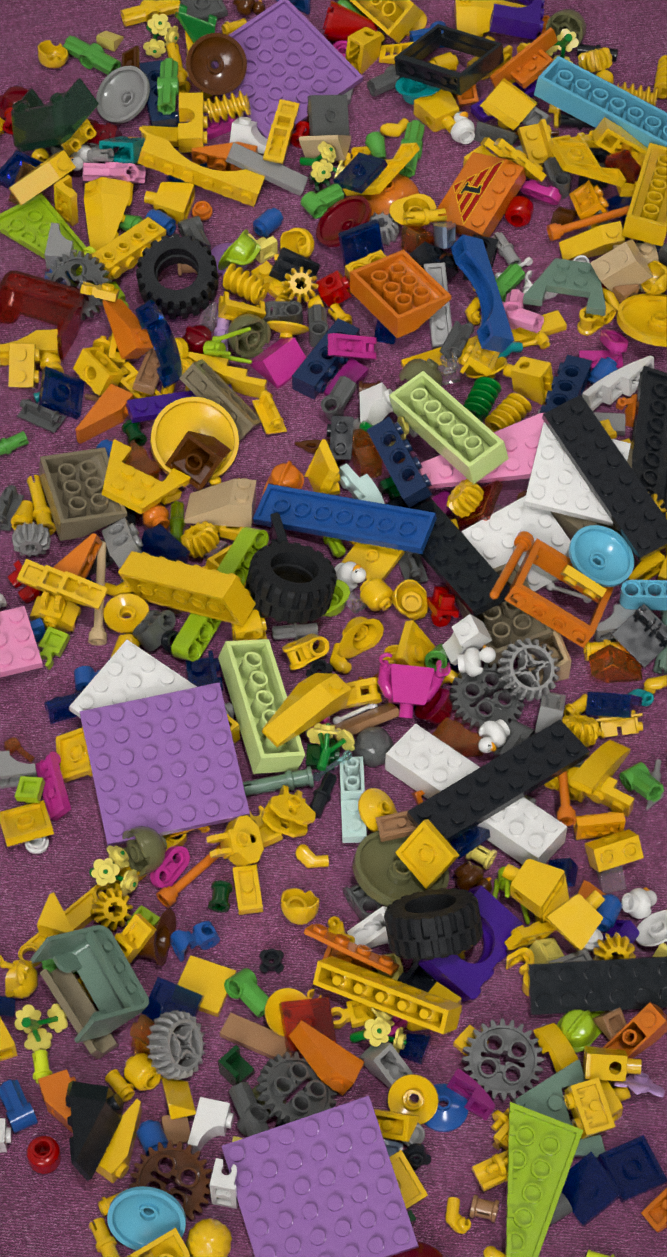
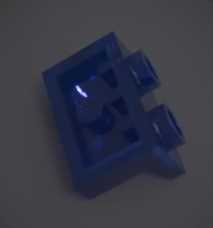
M213 650L208 651V657L199 658L194 662L185 660L189 682L197 687L220 683L221 691H223L222 677H217L216 672L220 671L219 660L214 658Z
M83 690L64 697H55L44 703L50 724L77 716L69 710V706Z
M588 692L586 714L590 716L630 718L633 706L641 707L642 697L632 694Z

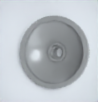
M123 66L112 71L103 80L97 92L96 106L99 114L108 122L115 124L124 123L136 117L144 108L150 93V84L146 74L134 66Z

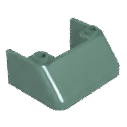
M103 925L91 926L47 937L30 959L32 963L53 959L61 971L66 973L77 971L99 1011L91 1015L89 1022L75 1037L76 1043L108 1035L142 1013L149 1004V998L114 935Z

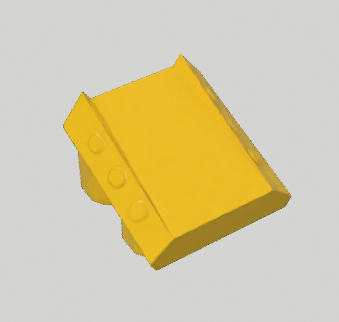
M503 78L480 104V107L483 108V111L488 116H494L498 119V126L500 128L514 130L537 105V102Z
M322 439L304 477H308L314 492L338 495L340 494L338 483L340 481V471L326 439Z

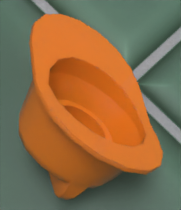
M288 460L287 463L279 464L273 468L264 487L263 494L268 484L302 489L304 476Z

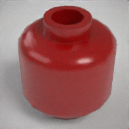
M513 197L506 208L505 218L509 224L515 227H524L531 221L534 206L526 197Z
M38 1136L29 1143L26 1152L31 1169L40 1174H48L55 1171L61 1162V1152L57 1141L49 1136Z

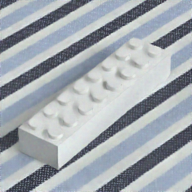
M416 723L386 753L385 770L414 790H422L425 793L423 796L427 799L480 768ZM523 797L478 824L472 830L521 864H524L527 859L545 864L565 843L567 826Z

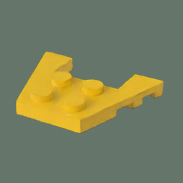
M594 130L586 135L584 132H581L575 137L565 135L550 139L548 146L563 171L620 187L624 186L626 179L620 169L601 167L591 152L590 148H600L594 142L592 134Z
M484 137L480 143L485 148L488 147L499 158L507 159L524 167L525 175L529 179L542 182L546 177V174L542 172L544 169L536 162H530L526 154L518 149L516 150L503 138H498L494 142L489 137Z
M401 144L393 159L366 161L371 153L367 146L353 147L351 150L353 157L349 160L348 164L350 171L346 173L343 187L346 196L380 194L420 150L418 144Z
M114 439L101 495L142 514L160 503L165 496L176 493L177 489L181 486H187L191 477L173 468L163 482L157 480L151 475H147L125 464L124 462L131 454L132 448Z

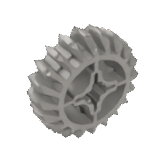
M530 638L524 639L523 642L519 639L515 641V645L509 644L507 646L508 650L502 651L501 654L504 658H500L498 663L503 667L498 668L497 672L503 673V676L499 678L500 682H506L503 689H512L510 696L518 693V700H523L526 697L527 701L530 702L534 698L540 700L542 695H549V689L552 690L556 687L553 681L559 680V676L555 673L560 670V667L554 666L558 658L552 659L550 655L553 654L554 650L547 652V644L544 643L539 646V640L537 639L532 643ZM531 654L537 657L539 661L534 660ZM518 656V669L514 671L513 663L515 657ZM536 667V668H535L534 670H532V671L521 672L522 670H524V669H526V668H530V669H531V668ZM541 669H543V671H544L543 680H542L541 684H539V681H538V680H540L539 671H540ZM517 678L524 680L526 685L522 684Z
M176 1010L160 1014L159 1018L154 1019L155 1025L149 1027L151 1034L147 1036L150 1040L149 1045L146 1046L150 1049L148 1058L153 1060L151 1067H155L156 1073L163 1075V1078L174 1080L188 1078L198 1071V1065L203 1063L201 1056L206 1054L203 1051V1045L206 1043L203 1042L202 1037L205 1033L200 1031L201 1024L197 1023L196 1017L190 1016V1013Z

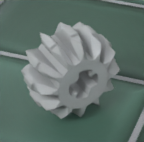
M382 211L378 215L374 212L373 217H370V221L364 230L366 240L371 241L372 245L378 243L380 247L382 244L389 246L391 242H395L399 233L398 223L395 222L390 214L385 215Z
M34 521L32 524L24 522L23 525H17L16 530L12 534L14 551L20 552V555L26 554L29 557L31 555L39 557V554H46V550L49 549L51 543L48 528H44L43 524L36 525Z

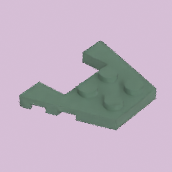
M555 258L523 296V304L542 306L546 292L589 298L586 313L601 316L606 314L601 281L591 263Z
M580 1060L571 1063L512 1102L571 1125L562 1089L585 1081ZM601 1134L580 1139L574 1157H590L598 1160L607 1158Z

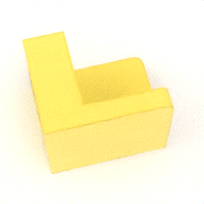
M250 233L248 234L261 247L260 252L256 256L260 264L278 254V242L273 236L268 239L261 237L256 240Z

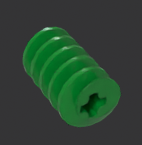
M489 377L477 378L463 406L483 422V419L492 410V406L498 398V393L501 392V385Z

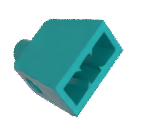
M119 136L99 141V149L110 148L113 150V148L119 147L118 151L114 152V157H109L114 158L112 162L134 164L138 162L145 138Z

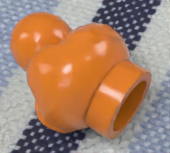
M160 503L142 513L143 524L148 528H153L155 532H162L170 525L168 509Z

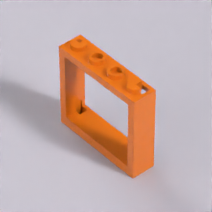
M537 538L527 551L504 600L584 648L597 629L614 587H604L607 590L603 597L592 599L597 602V606L589 624H586L524 586L523 583L532 564H535L566 583L563 580L564 576L560 573L566 565L573 567L569 557ZM577 584L575 587L571 586L575 590L584 594V589L578 586Z

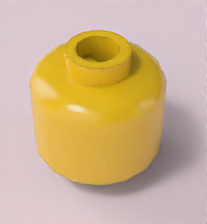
M369 578L361 585L360 599L371 611H385L392 605L393 590L381 578Z
M146 1053L131 1056L126 1061L124 1068L126 1080L140 1091L155 1088L161 1080V1074H157L156 1068L151 1067L153 1060L148 1058Z

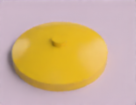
M645 293L623 300L617 311V323L621 330L640 342L667 347V295Z
M201 397L181 398L167 405L155 419L150 436L152 454L159 467L169 475L171 469L165 465L185 434L188 431L213 436L232 450L213 475V477L222 476L234 462L239 447L238 430L231 415L216 402Z

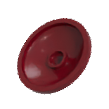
M349 196L336 202L321 217L316 228L317 239L326 247H340L352 242L365 230L370 221L372 212L370 203L362 196Z

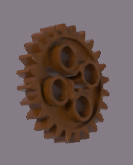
M171 1140L168 1141L167 1148L159 1142L158 1151L149 1147L150 1156L141 1154L140 1157L144 1162L142 1164L134 1163V1166L139 1171L138 1173L130 1174V1176L136 1178V1182L129 1184V1187H149L151 1183L158 1182L161 1190L172 1196L176 1194L182 1195L184 1198L182 1208L185 1215L195 1220L194 1211L203 1213L204 1210L200 1205L202 1203L210 1204V1201L205 1198L206 1194H210V1189L207 1187L211 1179H208L207 1175L213 1172L212 1169L204 1168L208 1163V1159L200 1161L199 1158L202 1152L197 1151L192 1154V1145H189L184 1150L182 1141H179L176 1148ZM166 1158L171 1159L173 1162V1168L168 1173L162 1172L160 1168L161 1162ZM192 1170L196 1174L195 1182L191 1185H186L183 1181V1176L185 1172ZM155 1171L168 1179H173L175 1176V1182L193 1192L192 1195L189 1196L176 1188L168 1190L169 1185L153 1177L152 1172Z

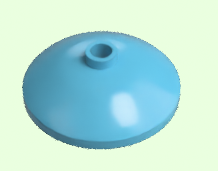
M590 525L578 530L570 541L569 557L573 567L602 587L618 586L631 575L634 568L633 552L625 539L614 530L604 526Z
M141 1186L127 1189L119 1193L112 1200L107 1214V1222L110 1231L119 1242L137 1251L174 1228L177 1229L182 1238L186 1227V1215L181 1204L172 1195L157 1188Z

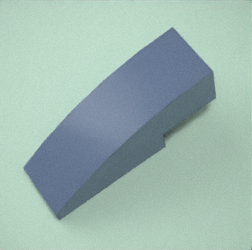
M452 221L433 223L435 246L446 249L456 242V223H452Z

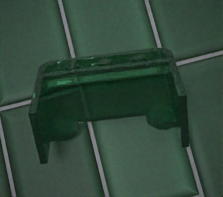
M78 78L67 92H56L53 94L47 105H44L33 88L21 100L13 104L11 111L13 142L19 152L65 143L94 111L99 103L81 78Z

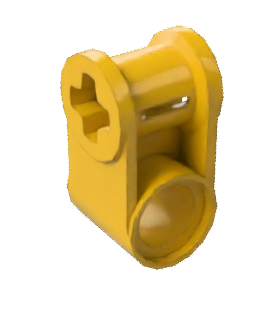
M606 301L605 316L586 313V307L581 309L579 313L580 321L577 325L578 332L586 336L594 334L613 320L617 310Z
M311 633L284 645L282 650L288 656L290 670H296L326 655L330 646L326 638ZM318 640L319 646L316 650H313V643Z

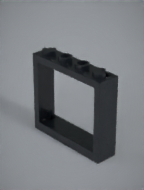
M437 24L394 57L396 75L462 95L504 62L503 44ZM440 46L479 57L477 61L461 73L422 61Z

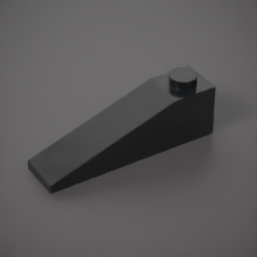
M72 1081L68 1084L65 1098L66 1106L71 1107V1116L67 1117L68 1125L72 1127L73 1137L69 1138L71 1164L89 1181L92 1179L122 1119L124 1103L122 1098L115 1094L108 1086Z

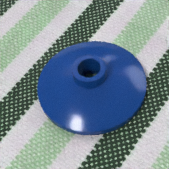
M444 1083L435 1084L434 1086L438 1093L439 1102L445 1101L448 1105L441 1107L438 1103L434 1116L424 1123L428 1128L438 1132H450L459 1128L468 1116V1110L464 1108L468 1102L467 1099L447 1087L448 1084Z

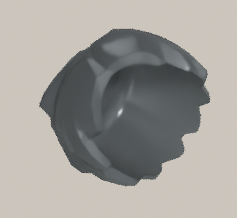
M367 727L355 739L353 757L363 756V765L369 767H376L380 764L384 765L386 753L394 746L393 740L385 729L381 727Z

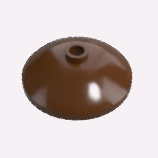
M210 33L200 37L192 44L186 58V69L191 82L199 90L211 95H223L233 91L241 84L247 70V59L243 48L234 38L222 33ZM213 61L218 63L217 69L212 68L211 63Z

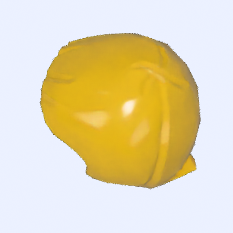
M655 260L651 261L647 266L653 277L640 285L646 293L659 295L667 290V266Z
M406 579L393 591L392 603L399 613L413 620L426 616L428 611L427 592L417 581Z
M290 888L283 891L281 895V909L284 916L291 923L304 925L316 917L319 909V898L311 890L304 893L301 889Z
M15 960L13 961L14 966L8 970L5 977V996L23 999L29 997L38 986V973L29 961Z

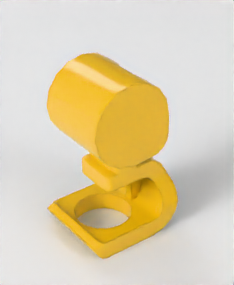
M523 947L507 956L505 969L508 970L521 961H525V964L519 968V973L524 975L522 991L526 996H529L527 964H532L535 960L532 950Z

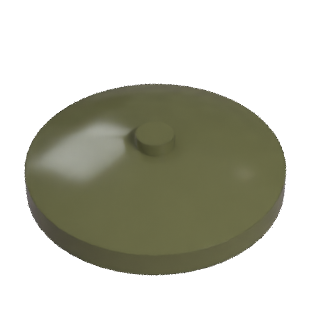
M376 831L361 841L353 858L355 878L368 896L388 907L396 899L399 900L401 897L411 895L414 892L447 888L449 882L448 869L432 887L426 889L396 855L395 852L409 836L381 842L379 831Z

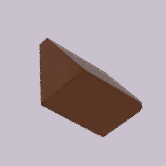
M559 206L553 212L551 224L564 225L574 222L578 215L577 211Z

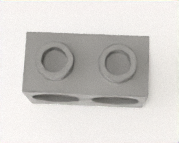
M125 517L102 530L108 552L119 568L122 567L131 551L142 553L141 547L144 545L138 536L140 535L134 523L129 524Z

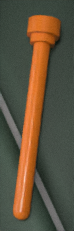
M630 205L564 225L557 223L549 224L546 227L550 241L560 239L564 233L627 215Z
M522 531L516 536L514 540L515 549L490 592L491 599L495 600L499 597L523 552L528 551L534 543V538L529 532Z
M565 771L558 776L561 807L557 811V820L566 826H571L576 823V811L570 806L568 774Z
M219 844L215 849H221V845ZM209 853L172 887H163L156 893L159 902L166 908H170L177 902L178 893L219 857L211 858Z

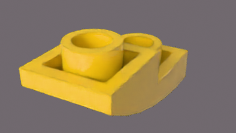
M555 1023L533 1030L536 1038L539 1039V1047L543 1049L542 1054L549 1052L556 1073L579 1060L570 1042Z

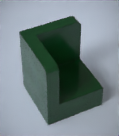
M237 1045L218 1060L219 1073L232 1086L240 1082H246L255 1074V1069L241 1057L240 1048Z

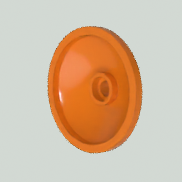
M397 174L380 194L359 196L366 198L370 203L372 209L371 217H373L374 212L378 215L382 211L385 215L390 214V205L394 201L419 194V191L412 180L404 175Z

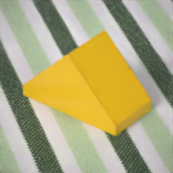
M54 892L49 894L37 922L40 936L50 937L74 931Z

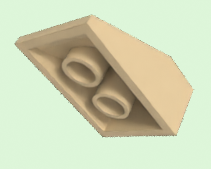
M247 478L232 479L190 493L184 523L197 524V522L207 521L212 523V525L252 528L256 506L257 480H249Z

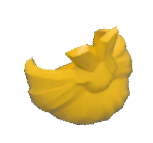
M292 228L282 233L280 247L281 249L285 247L309 258L314 250V239L307 229ZM279 254L274 255L275 261L277 260Z

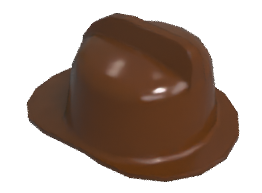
M166 909L162 913L158 924L153 925L157 930L138 953L140 957L156 960L159 966H164L171 946L170 936L176 931V916L172 909Z

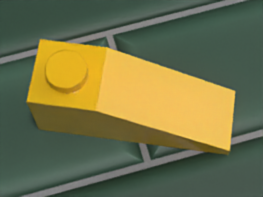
M604 117L592 132L595 144L641 170L647 147L621 126Z
M62 150L37 166L9 187L19 204L22 205L76 167L65 150Z
M621 221L597 226L559 242L562 259L573 261L579 255H584L587 258L603 255L613 250V245L625 243V237L622 236Z
M138 1099L122 1115V1119L96 1169V1172L112 1184L118 1178H123L129 1170L137 1136L136 1132L142 1115L141 1101Z

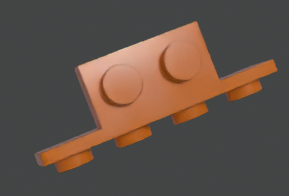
M549 28L501 68L496 70L490 76L493 87L495 88L505 78L507 81L513 79L525 89L538 79L543 71L554 61L545 53L558 42L554 29Z
M311 924L304 930L305 935L328 945L323 959L333 956L371 971L373 967L389 975H392L399 969L400 965L394 963L391 957L373 953L372 949L366 945L352 943L345 935L331 933L324 925Z

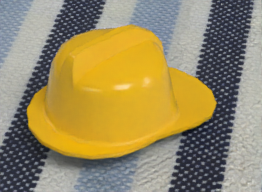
M414 194L394 201L390 205L389 213L395 222L404 225L403 220L411 219L403 218L404 212L421 211L423 208L434 210L436 209V204L431 197L425 194ZM412 224V225H408V226L417 228V227H421V226H423V225H422V224Z
M362 616L351 619L342 632L343 637L339 645L340 655L343 658L349 659L373 648L383 636V624L377 619H368Z

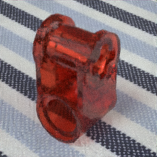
M625 149L609 154L605 158L606 167L620 169L626 179L625 183L634 184L637 181L636 178L640 174L641 166L635 161L628 150Z

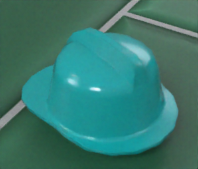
M404 77L400 78L395 85L396 90L402 94L404 101L411 105H414L415 99L433 95L440 90L439 88Z

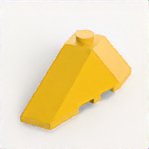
M100 177L85 183L84 206L90 247H93L96 251L119 236L117 230L120 222H124L126 218L124 215L126 206H130L132 202L133 184L131 182Z

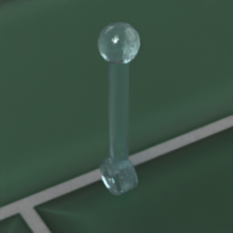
M349 750L345 751L342 757L327 766L326 771L315 772L312 775L313 780L320 781L326 772L344 760H350L353 754Z

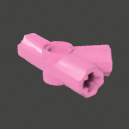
M83 163L82 181H92L100 177L145 184L146 170L145 166L132 163Z
M512 289L507 294L505 302H503L510 328L517 329L520 327L538 333L544 323V317L524 309V293L519 289Z

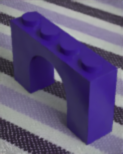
M517 0L526 5V7L494 4L489 32L533 40L537 38L538 32H542L545 0Z
M482 885L471 888L468 891L473 893L478 899L483 928L482 937L484 945L478 961L474 964L468 963L458 955L453 954L445 958H434L433 960L421 959L418 962V965L438 983L461 997V1002L474 1000L478 997L482 990L480 987L484 981L490 979L494 974L495 970L493 968L497 962L503 960L507 955V946L504 942L512 935L511 931L523 925L515 915Z

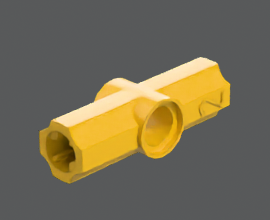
M143 0L138 6L120 10L123 24L126 27L145 21L148 22L154 14H165L167 16L175 14V12H178L180 0Z

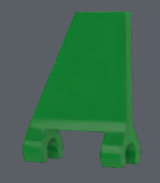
M179 4L178 12H175V18L179 20L193 43L204 35L215 33L217 16L209 14L208 21H204L187 15L188 6Z

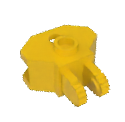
M44 591L41 596H37L30 619L33 621L41 618L45 628L49 626L62 632H72L75 630L74 623L77 616L81 614V608L65 600L61 595L54 596Z
M283 785L279 795L273 796L262 812L261 819L272 830L295 838L306 835L309 823L315 821L316 813L305 803L306 799L302 798V791L296 790L293 795L289 793V787Z
M248 815L238 816L230 821L224 833L206 837L207 843L220 842L221 849L218 848L210 851V857L229 859L236 867L257 863L264 850L259 826ZM251 835L255 837L254 843L251 841Z

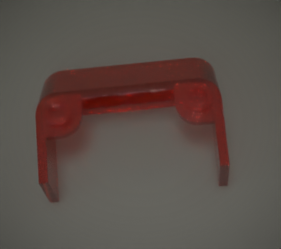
M16 270L7 272L0 282V323L12 324L18 320L20 315L57 325L59 357L63 360L78 333L84 305V295L80 293V289Z

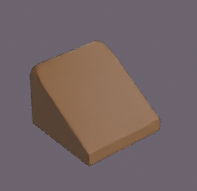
M639 285L615 286L612 292L620 304L626 298L638 295Z
M620 1007L615 1010L605 1011L593 1018L595 1024L609 1040L627 1025Z
M170 1115L162 1116V1127L168 1141L171 1140L174 1146L179 1141H182L183 1144L188 1143L190 1136L188 1118L182 1117L171 1120Z

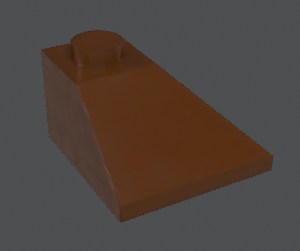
M188 431L165 465L171 470L174 468L190 476L189 483L198 490H202L232 450L213 436Z

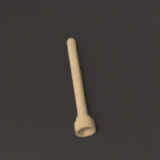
M102 541V546L97 554L96 583L105 587L107 546L106 542ZM104 600L99 610L94 609V627L91 628L88 642L96 646L107 643V633L103 628Z

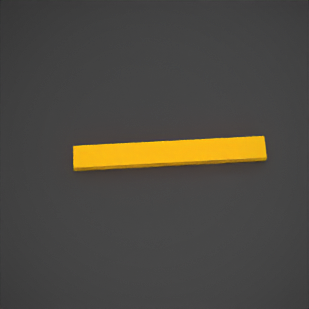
M558 310L543 314L541 316L544 317V323L538 333L520 327L511 329L514 337L513 342L523 343L535 339L539 333H545L547 336L567 330V324ZM478 335L468 339L462 350V355L458 358L455 365L460 364L470 343L472 345L476 343ZM441 347L401 360L402 368L413 359L427 361L428 358L439 365L438 370L452 367L453 365L440 352Z

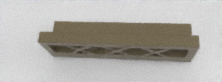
M203 359L192 363L179 378L197 397L216 402L231 415L238 430L239 440L244 439L253 428L261 424L258 415Z
M45 968L40 972L41 976L79 1034L89 1022L91 1015L97 1012L96 1007L73 972L66 973L59 968L50 972ZM112 1033L83 1041L90 1054L98 1060L119 1046Z

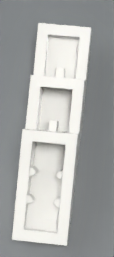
M645 357L610 373L584 391L582 397L592 411L602 402L611 405L622 394L630 397L638 390L640 372H642L643 367L647 366L654 369V357Z

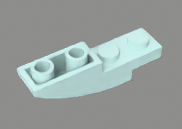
M347 463L339 467V483L344 489H348L353 499L385 504L380 491L368 474L359 478Z
M363 756L339 757L342 842L361 843L367 836L366 825L362 821L358 809L359 798L365 791Z

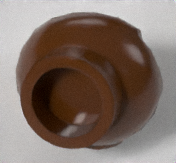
M233 0L232 2L240 15L249 16L251 8L253 13L257 15L265 11V5L262 0Z
M466 861L455 869L454 873L457 876L456 885L460 890L469 891L475 885L476 887L482 885L489 893L492 891V878H483L484 871L480 866L472 865L470 861Z

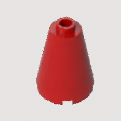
M330 1V7L327 9L323 29H325L324 34L326 35L323 36L328 41H347L348 36L364 27L377 31L378 26H374L375 23L372 20L337 2Z

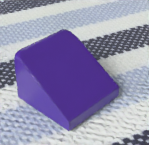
M616 920L614 927L603 934V940H606V933L613 938L617 932L621 938L627 936L630 940L629 943L633 944L640 932L631 920Z

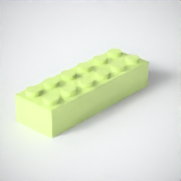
M424 371L389 395L393 412L398 417H404L409 427L473 484L509 459L504 441Z
M269 639L225 641L218 659L253 774L287 772V770L297 771L305 757L300 736L294 737L277 748L262 733L264 726L287 698Z

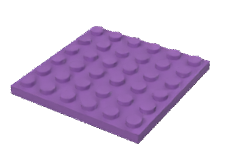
M279 0L229 34L243 48L247 59V70L241 84L225 95L230 99L232 92L236 98L239 91L244 96L247 93L251 115L248 116L244 111L243 117L251 118V121L257 122L259 132L266 139H268L280 99L300 103L294 125L295 129L299 121L309 119V95H344L363 81V76L289 0ZM213 61L211 63L212 68L217 69L218 63Z
M220 683L79 711L107 846L121 845L127 843L128 840H136L135 836L124 840L122 836L124 831L138 826L153 828L160 836L229 822L238 816L248 815L250 817Z
M370 1096L222 1146L229 1173L232 1171L231 1167L233 1164L237 1167L235 1180L237 1199L255 1257H391L419 1247Z

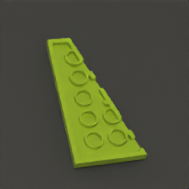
M42 193L34 196L22 205L18 204L0 213V232L44 259L51 223L60 224L62 236L69 241H73L74 250H77V254L83 248H87Z
M512 1102L509 1103L506 1257H538L583 1130Z

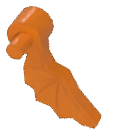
M634 394L628 399L625 397L619 398L615 404L616 408L623 410L626 405L629 406L633 402L637 403L638 394Z

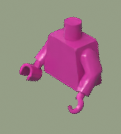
M383 653L379 657L381 664L379 666L378 685L384 697L388 698L389 703L400 704L399 718L413 719V707L424 706L427 702L431 701L440 689L445 676L451 672L450 663L448 662L446 668H440L442 663L441 660H438L436 662L437 671L434 672L435 668L389 664V661L383 660V658L392 657V654Z

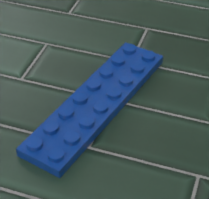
M272 484L267 485L253 517L254 524L271 527L270 514L278 512L283 527L286 530L423 554L437 519L436 513Z

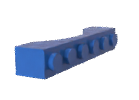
M462 234L451 246L456 265L470 280L480 301L481 322L476 332L481 348L502 353L514 341V337L483 239Z

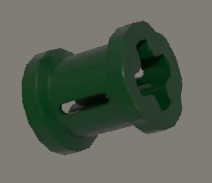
M130 419L122 425V431L128 437L129 447L139 448L147 442L146 435L140 429V422L132 423Z
M214 881L211 884L213 893L211 901L208 902V908L215 912H227L230 910L228 901L229 894L233 891V886L226 881Z

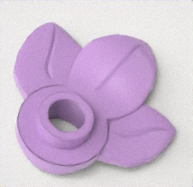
M643 1072L640 1075H629L626 1077V1081L614 1082V1086L629 1087L637 1095L647 1092L662 1098L665 1095V1090L661 1086L654 1084L649 1075Z

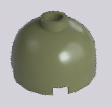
M563 9L557 11L548 19L546 31L549 28L554 29L556 37L561 35L560 33L563 29H568L570 32L574 31L580 44L586 35L587 25L580 13L573 9Z
M240 315L231 322L227 333L251 327V331L228 338V342L238 355L244 358H253L263 352L262 347L265 343H269L271 337L270 326L261 317L256 315Z
M429 358L427 361L423 359L409 361L398 375L402 381L404 379L409 381L424 371L440 386H442L443 382L442 374L437 369L439 365Z
M147 826L131 828L124 831L122 836L123 840L126 838L130 839L133 836L136 838V840H128L126 843L127 847L123 849L129 856L130 868L139 871L140 874L138 876L140 877L157 870L163 864L167 849L165 838L160 836L156 830Z

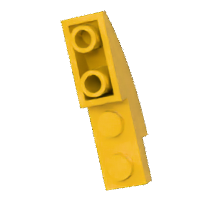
M572 767L567 770L571 800H577L582 803L585 796H587L593 802L609 807L613 812H624V815L627 817L630 815L635 798L616 789L618 780L608 777L601 787H597L592 795H589L570 786V780L579 767ZM558 776L545 783L544 786L559 791Z

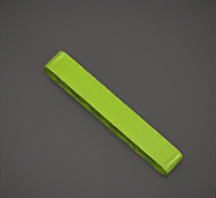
M251 527L242 528L217 570L221 573L237 575L241 579L242 585H244L253 555L269 542L267 531ZM190 613L173 641L171 647L172 655L183 660L197 661L222 621Z

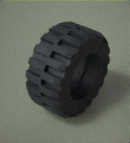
M173 234V237L170 238L167 235L162 236L159 242L154 240L150 243V249L146 247L143 250V257H140L137 262L136 276L139 292L144 303L148 304V308L152 311L157 309L158 315L165 317L166 314L169 315V319H176V316H182V319H187L189 314L193 313V316L200 314L199 310L201 308L205 310L209 307V300L213 301L216 296L215 291L218 290L219 277L215 257L208 246L203 247V242L199 239L193 241L190 235L180 237V234ZM173 264L189 265L198 273L197 278L190 286L180 290L165 288L158 282L160 273Z
M282 541L280 544L274 542L260 548L253 555L245 589L251 593L250 596L256 603L254 608L257 611H262L264 616L268 618L273 617L278 622L286 621L287 624H294L295 622L305 624L308 620L312 622L322 617L330 608L337 576L331 561L328 558H324L323 553L320 551L316 552L313 550V547L308 545L302 546L301 543L294 542V544L288 541Z
M439 888L414 892L411 895H405L401 899L393 901L392 904L388 905L384 913L390 950L396 956L408 960H433L434 958H445L453 954L457 955L461 951H467L472 946L478 944L483 935L478 899L473 893L464 889Z

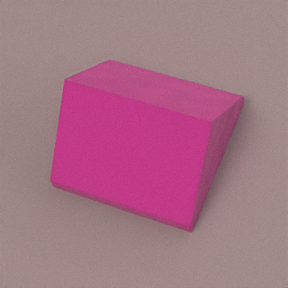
M295 337L282 338L253 358L252 363L249 365L279 389L292 379V375L306 359V356Z

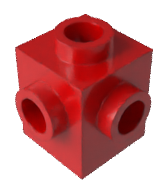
M338 270L316 282L320 297L329 308H331L332 304L342 303L352 297L349 289L350 280L347 276L343 277Z

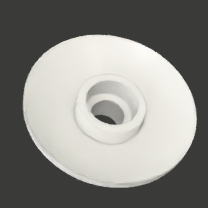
M667 910L651 914L638 925L637 929L640 934L636 940L640 945L656 946L667 941Z

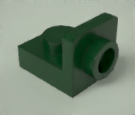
M331 739L329 747L336 744L335 739ZM307 744L306 767L310 766L312 770H318L317 765L322 751L321 745ZM340 747L330 754L326 770H335V761H339Z

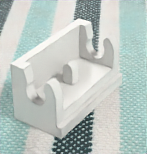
M216 1158L210 1181L211 1202L213 1205L237 1209V1186L235 1185L237 1167L233 1164L231 1173L224 1175L221 1172L223 1169V1159Z

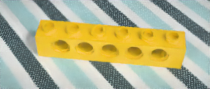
M333 956L317 962L313 985L440 1034H446L457 1029L462 1005Z

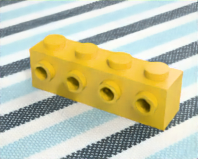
M147 217L94 252L92 258L97 257L99 258L98 264H105L102 270L110 272L105 276L106 278L111 280L117 279L128 269H132L137 264L139 258L143 257V250L146 247L151 248V242L154 240L159 242L162 236H166V229Z

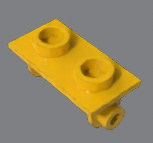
M267 390L262 391L259 400H252V403L266 434L287 432L283 423L284 420L273 401L272 394Z
M635 710L621 712L622 716L613 717L612 713L598 715L599 719H595L599 723L598 737L618 736L617 727H621L622 735L639 734V731H643L642 721L638 722L637 718H640L642 713L636 714Z

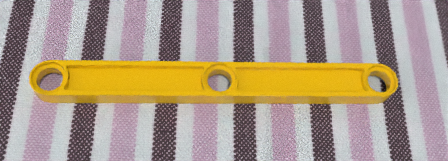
M187 832L183 833V836L176 840L170 838L169 834L163 835L167 842V849L171 846H183L187 841ZM130 866L120 868L118 875L124 877L126 871H132ZM148 874L141 877L138 876V882L141 881ZM121 881L108 882L104 886L95 885L64 911L74 931L83 929L98 915L90 911L97 907V905L92 903V900H100L97 897L98 892L107 890V888H113L114 892L117 889L121 890ZM39 932L20 947L18 951L19 960H25L23 955L27 951L36 952L47 937L40 936ZM41 961L32 964L34 967H36L41 963Z

